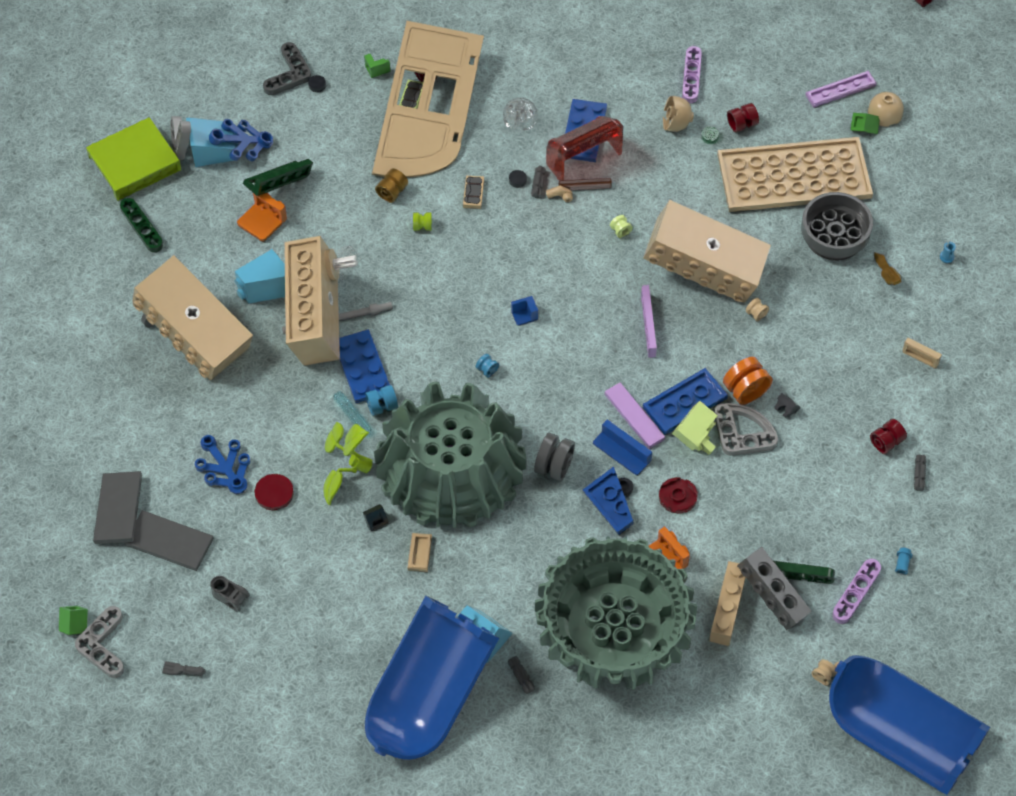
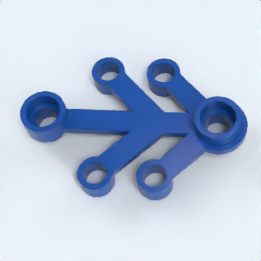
M225 119L222 122L221 127L225 131L231 130L236 135H225L222 130L217 128L213 129L209 134V141L213 145H218L222 142L240 143L229 154L230 158L234 161L240 159L242 152L250 143L256 144L246 154L247 160L251 162L256 160L262 148H270L273 144V136L269 132L263 131L260 133L246 120H241L237 126L230 119ZM248 131L253 136H249L245 132Z
M205 435L200 441L201 447L204 451H210L219 465L206 463L205 459L199 458L195 461L196 470L199 472L209 471L204 476L205 483L208 486L228 487L230 492L234 494L244 492L247 489V480L244 476L247 466L251 462L250 456L246 453L239 455L238 461L240 465L237 474H235L232 469L237 452L241 449L240 442L236 439L229 442V454L227 460H225L216 447V439L211 435ZM244 458L248 459V460L245 461V462H242V461H241V460L244 459ZM212 472L225 474L228 479L218 478ZM210 477L214 478V479L211 480V481H208V480H207V479L210 478Z

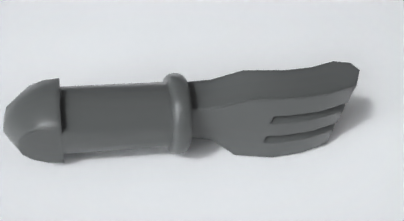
M165 661L162 673L168 675L183 673L184 675L203 676L206 670L201 666H182L179 663Z

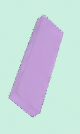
M866 71L806 92V97L812 107L815 108L875 87L877 83L870 72Z
M642 285L641 301L648 357L651 358L656 357L657 350L649 285Z
M621 383L605 391L604 395L648 449L665 440L662 432Z

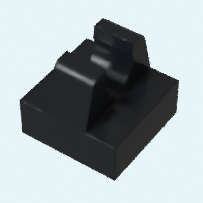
M783 393L777 398L778 401L775 406L777 411L782 407H786L783 413L784 417H789L801 408Z
M381 504L363 512L370 531L388 524Z

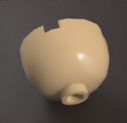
M881 92L875 95L870 101L868 114L879 116V126L884 127L898 124L904 112L902 100L892 92Z
M670 96L664 107V111L667 112L666 119L663 117V128L672 132L682 131L688 126L689 122L693 121L694 112H692L689 102L684 98L678 96Z

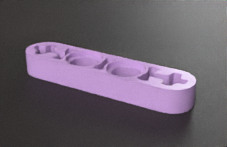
M696 46L689 47L686 50L682 98L687 100L689 104L697 101L702 52ZM692 53H695V60H691ZM695 66L697 69L691 71L688 67ZM692 79V80H694L696 83H695V84H689V83H687V81ZM689 90H692V97L688 96Z
M868 559L863 563L834 607L832 614L834 621L839 624H845L851 619L879 576L881 565L877 560ZM874 566L875 569L867 576L868 568ZM863 580L867 583V586L860 588L856 582ZM853 595L857 598V602L850 603L846 597ZM844 606H846L845 616L839 617V612L841 613Z

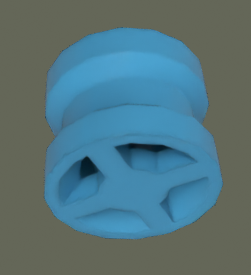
M484 354L477 361L475 367L479 371H483V375L489 378L498 370L499 363L496 360L493 361L489 354Z

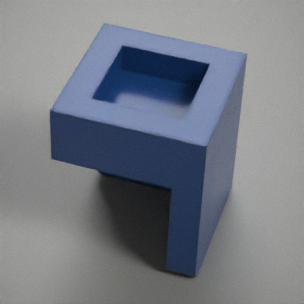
M532 296L511 302V313L517 326L538 320V308Z

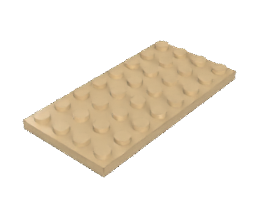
M859 137L718 150L717 152L729 212L807 205L815 197L829 192L847 193L858 199H870L873 197Z

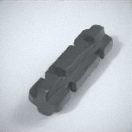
M541 165L535 168L531 196L535 198L542 195L546 169Z
M920 454L916 455L914 489L917 491L924 490L926 479V456Z
M514 656L508 660V665L513 669V673L519 684L522 685L523 691L529 694L535 690V686L523 665L520 664L519 658Z

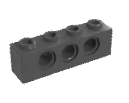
M760 547L737 565L742 575L747 578L755 592L760 595L766 606L774 613L779 623L786 630L812 612L763 547Z

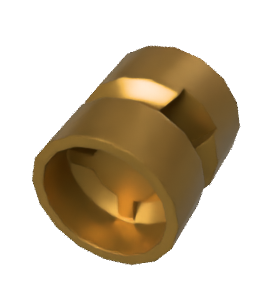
M391 168L384 176V179L376 185L375 191L380 198L392 203L409 182L401 171Z

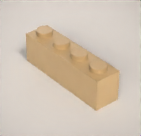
M728 561L709 642L726 646L730 645L746 579L737 567L739 563Z

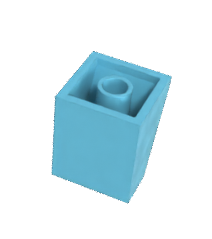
M186 118V121H190L191 124L190 144L195 167L234 161L230 158L229 154L232 149L237 148L238 143L222 142L221 144L213 145L209 141V134L215 128L222 130L225 135H236L231 130L225 131L221 127L223 121Z
M273 249L235 271L236 279L234 281L238 287V290H236L237 294L242 300L245 299L248 304L285 297V264Z
M467 605L461 611V614L472 619L478 627H485L499 637L487 661L488 663L513 633L481 610Z

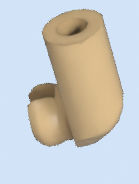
M563 186L546 190L548 199L555 196L562 197L565 202H570L573 199L572 191Z

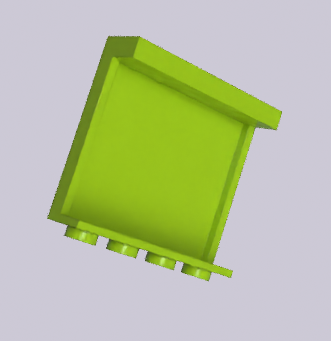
M150 117L86 147L88 158H92L113 190L117 201L181 171L178 157Z

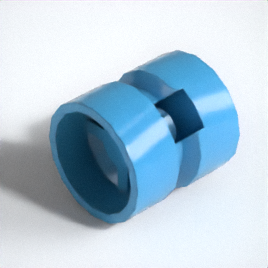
M392 385L380 388L379 392L372 390L365 393L372 416L383 413L384 409L391 411L398 408L397 398Z

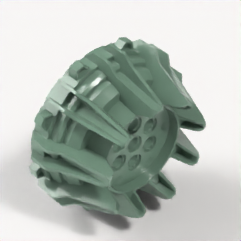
M435 381L428 384L424 392H420L421 406L416 408L411 400L405 399L398 409L392 411L391 420L382 423L383 433L387 439L379 441L377 450L374 451L375 464H378L376 465L377 478L385 481L381 486L385 497H391V504L393 506L399 504L403 508L405 516L410 514L417 516L418 524L425 526L429 522H435L436 527L442 524L453 525V528H456L458 523H463L468 527H473L477 525L479 518L485 517L489 519L491 518V513L497 508L504 509L505 501L512 502L516 497V491L513 486L523 483L522 470H526L527 458L525 447L517 445L522 439V428L515 426L514 414L506 413L497 402L489 405V395H484L474 384L465 383L461 396L451 395L450 398H444L440 383Z
M594 537L586 539L585 546L581 548L573 546L568 555L557 557V565H549L545 571V576L549 581L538 586V596L541 599L535 600L536 621L538 625L545 626L546 628L540 634L541 646L550 647L548 649V658L550 660H558L565 667L571 665L579 667L577 682L580 683L583 680L586 684L594 686L595 689L600 687L603 677H607L611 684H620L623 678L626 688H631L632 690L645 682L651 685L653 683L652 669L665 670L671 666V663L680 664L682 660L681 649L689 650L691 645V638L686 631L695 628L697 604L690 602L693 600L694 589L684 585L688 578L687 573L684 569H677L675 567L676 561L674 559H667L662 554L661 549L653 550L649 548L648 541L640 538L634 542L627 541V537H624V539H610V537H606L604 541L596 540ZM609 602V603H611L612 605H611V606H605L604 603ZM630 606L633 609L626 610L624 607ZM596 616V617H598L599 619H598V620H592L590 617ZM617 620L619 623L613 624L610 621ZM638 624L640 627L634 628L631 625ZM604 634L606 637L599 638L597 635ZM624 638L626 641L620 642L617 639Z

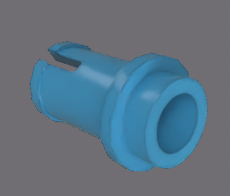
M946 242L943 251L940 253V259L944 263H951L955 258L954 251L956 245L953 242H949V244Z
M900 548L896 554L898 560L895 572L906 575L913 554L908 548Z

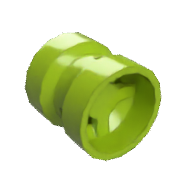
M413 212V231H419L423 227L426 231L432 230L431 212H426L424 216L419 212Z

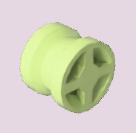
M624 215L615 217L610 223L611 229L616 231L615 234L618 238L630 234L633 229L632 225L627 223V218Z

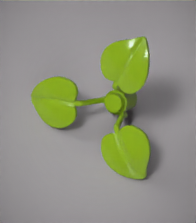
M336 422L326 438L325 451L332 453L335 447L341 449L345 456L351 455L349 465L352 467L339 468L337 471L332 470L327 476L323 492L328 505H331L332 499L341 486L342 472L356 473L358 470L368 473L372 467V459L354 451L369 434L368 431L358 424H354L348 431L344 447L339 444L344 433L341 423Z

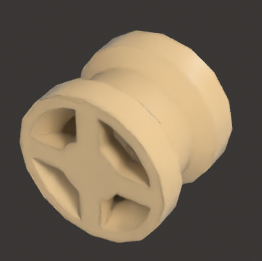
M759 298L753 299L746 308V313L752 314L757 322L765 317L769 311V307L763 305Z
M822 659L818 663V668H815L811 674L815 680L823 685H829L831 677L835 676L837 672H835L836 667L831 662Z

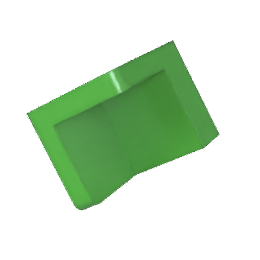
M371 54L364 55L365 67L371 78L391 72L388 59L385 60L383 58L374 61Z
M853 113L850 130L878 134L879 116L867 113Z
M78 605L59 607V631L68 635L82 634L87 629L88 609Z

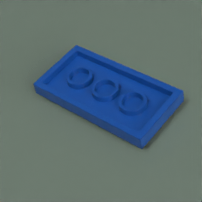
M572 99L561 158L596 162L607 103Z
M369 329L339 338L340 363L355 404L366 401V392L372 390L379 392L380 388L390 385Z
M704 368L643 403V409L663 434L666 435L677 428L697 402L701 401L711 409L726 400L728 394L708 370Z

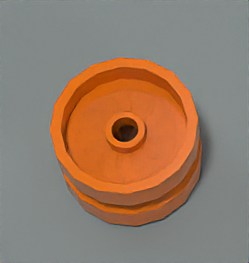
M748 357L739 361L730 368L723 378V384L730 392H733L734 398L740 405H746L761 397L770 388L773 381L756 357Z

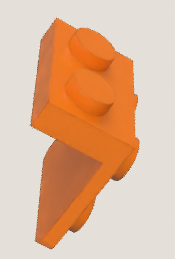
M253 193L255 204L237 220V225L260 241H265L287 220L286 207L281 201L272 198L269 193L259 196Z
M664 526L658 531V540L650 544L649 548L653 550L661 549L662 554L667 559H674L676 561L675 567L677 569H685L689 564V550L686 546L681 545L677 541L676 535Z

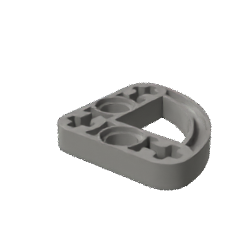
M732 403L716 406L714 411L718 415L715 418L722 450L726 455L733 456L768 451L777 446L778 437L774 427L758 411L744 405ZM720 411H724V413H726L725 421H723L722 414H720ZM733 414L754 421L764 432L738 435ZM723 427H730L732 432L724 433L721 429ZM730 438L732 446H734V449H730V447L728 446V439ZM766 438H769L772 441V443L769 444L768 441H766ZM751 440L755 443V446L747 447L745 442Z

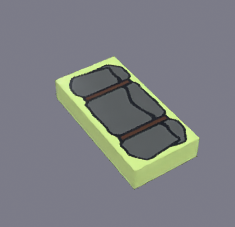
M408 79L399 105L418 109L423 82Z

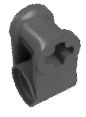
M216 576L210 582L213 597L236 612L239 611L244 599L250 596V593L244 587L233 583L224 576ZM219 586L225 587L222 590H216Z

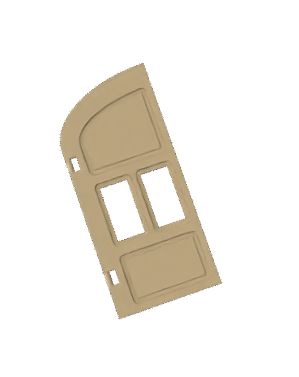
M406 21L372 175L384 177L391 168H395L406 177L423 176L440 171L456 160L460 152L484 39L483 35ZM471 57L475 58L473 65L469 64ZM405 70L425 74L418 109L397 105ZM436 76L456 80L449 115L428 111ZM454 134L458 135L457 142L453 141Z

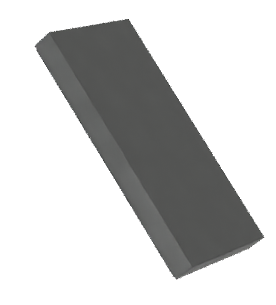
M141 471L103 473L93 537L95 544L134 541L142 482Z
M142 510L136 520L134 541L124 542V544L133 549L197 571L214 537L213 535Z

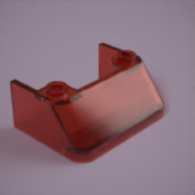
M599 116L587 124L551 139L546 147L547 166L560 181L564 180V163L566 160L605 141H608L617 154L621 155L624 126L618 119Z

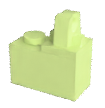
M699 401L692 407L672 434L691 450H702L710 455L716 446L709 441L708 433L716 424L714 420L718 415Z

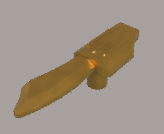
M874 252V258L882 269L881 277L889 285L901 283V275L895 268L888 265L885 256Z

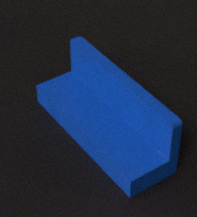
M608 419L602 424V432L593 441V445L635 475H639L652 461L651 450Z

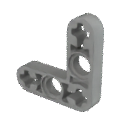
M171 116L170 130L173 152L179 160H184L191 133L190 121H182L181 116Z
M116 606L106 608L75 641L78 653L111 678L120 677L124 672V666L119 658L100 643L122 621V612ZM116 613L117 618L112 617L110 619L109 614L114 615ZM97 627L105 629L100 635L93 633ZM88 642L89 647L92 649L91 652L85 646L82 647L81 643ZM97 653L105 654L104 659L101 661L94 660V656ZM109 661L111 665L117 666L118 670L111 671L107 662Z

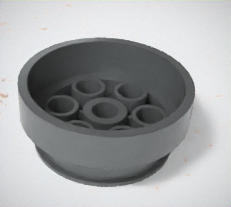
M842 192L824 193L812 199L804 209L801 223L802 235L809 248L818 256L835 261L851 258L860 252L869 242L873 228L872 214L865 203L853 195Z

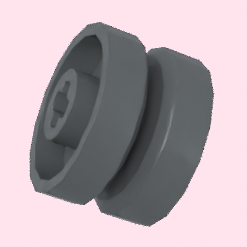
M548 432L539 448L534 472L545 476L550 471L551 479L561 482L571 464L575 450V441L564 438L560 442L558 435Z

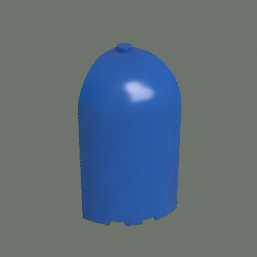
M426 595L381 677L367 708L365 734L368 741L375 747L374 751L382 756L388 754L398 759L411 760L428 755L438 748L447 737L499 640V637L485 627H478L472 619L461 613L459 616H456L457 613L448 609L449 606Z
M853 655L845 661H840L835 668L837 674L831 684L829 693L830 708L838 725L853 738L940 792L948 795L956 784V779L970 763V760L967 759L968 756H973L975 751L978 750L991 727L880 661L860 655Z

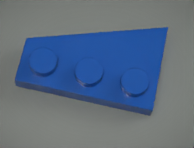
M614 467L583 489L584 494L618 535L634 524Z

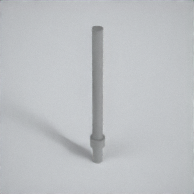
M388 302L379 305L375 303L366 308L340 313L339 321L369 314L371 316L377 315L379 312L393 309L392 303ZM286 326L282 327L283 334L286 333Z

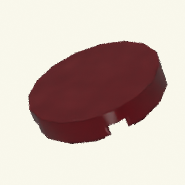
M269 474L262 477L257 482L254 490L258 504L264 509L272 511L288 506L294 495L291 481L281 474Z
M681 477L670 478L660 487V504L671 513H686L694 508L697 503V489L687 479L684 480Z

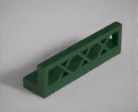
M310 159L300 162L295 160L244 179L243 185L256 196L307 178L310 175L313 162Z

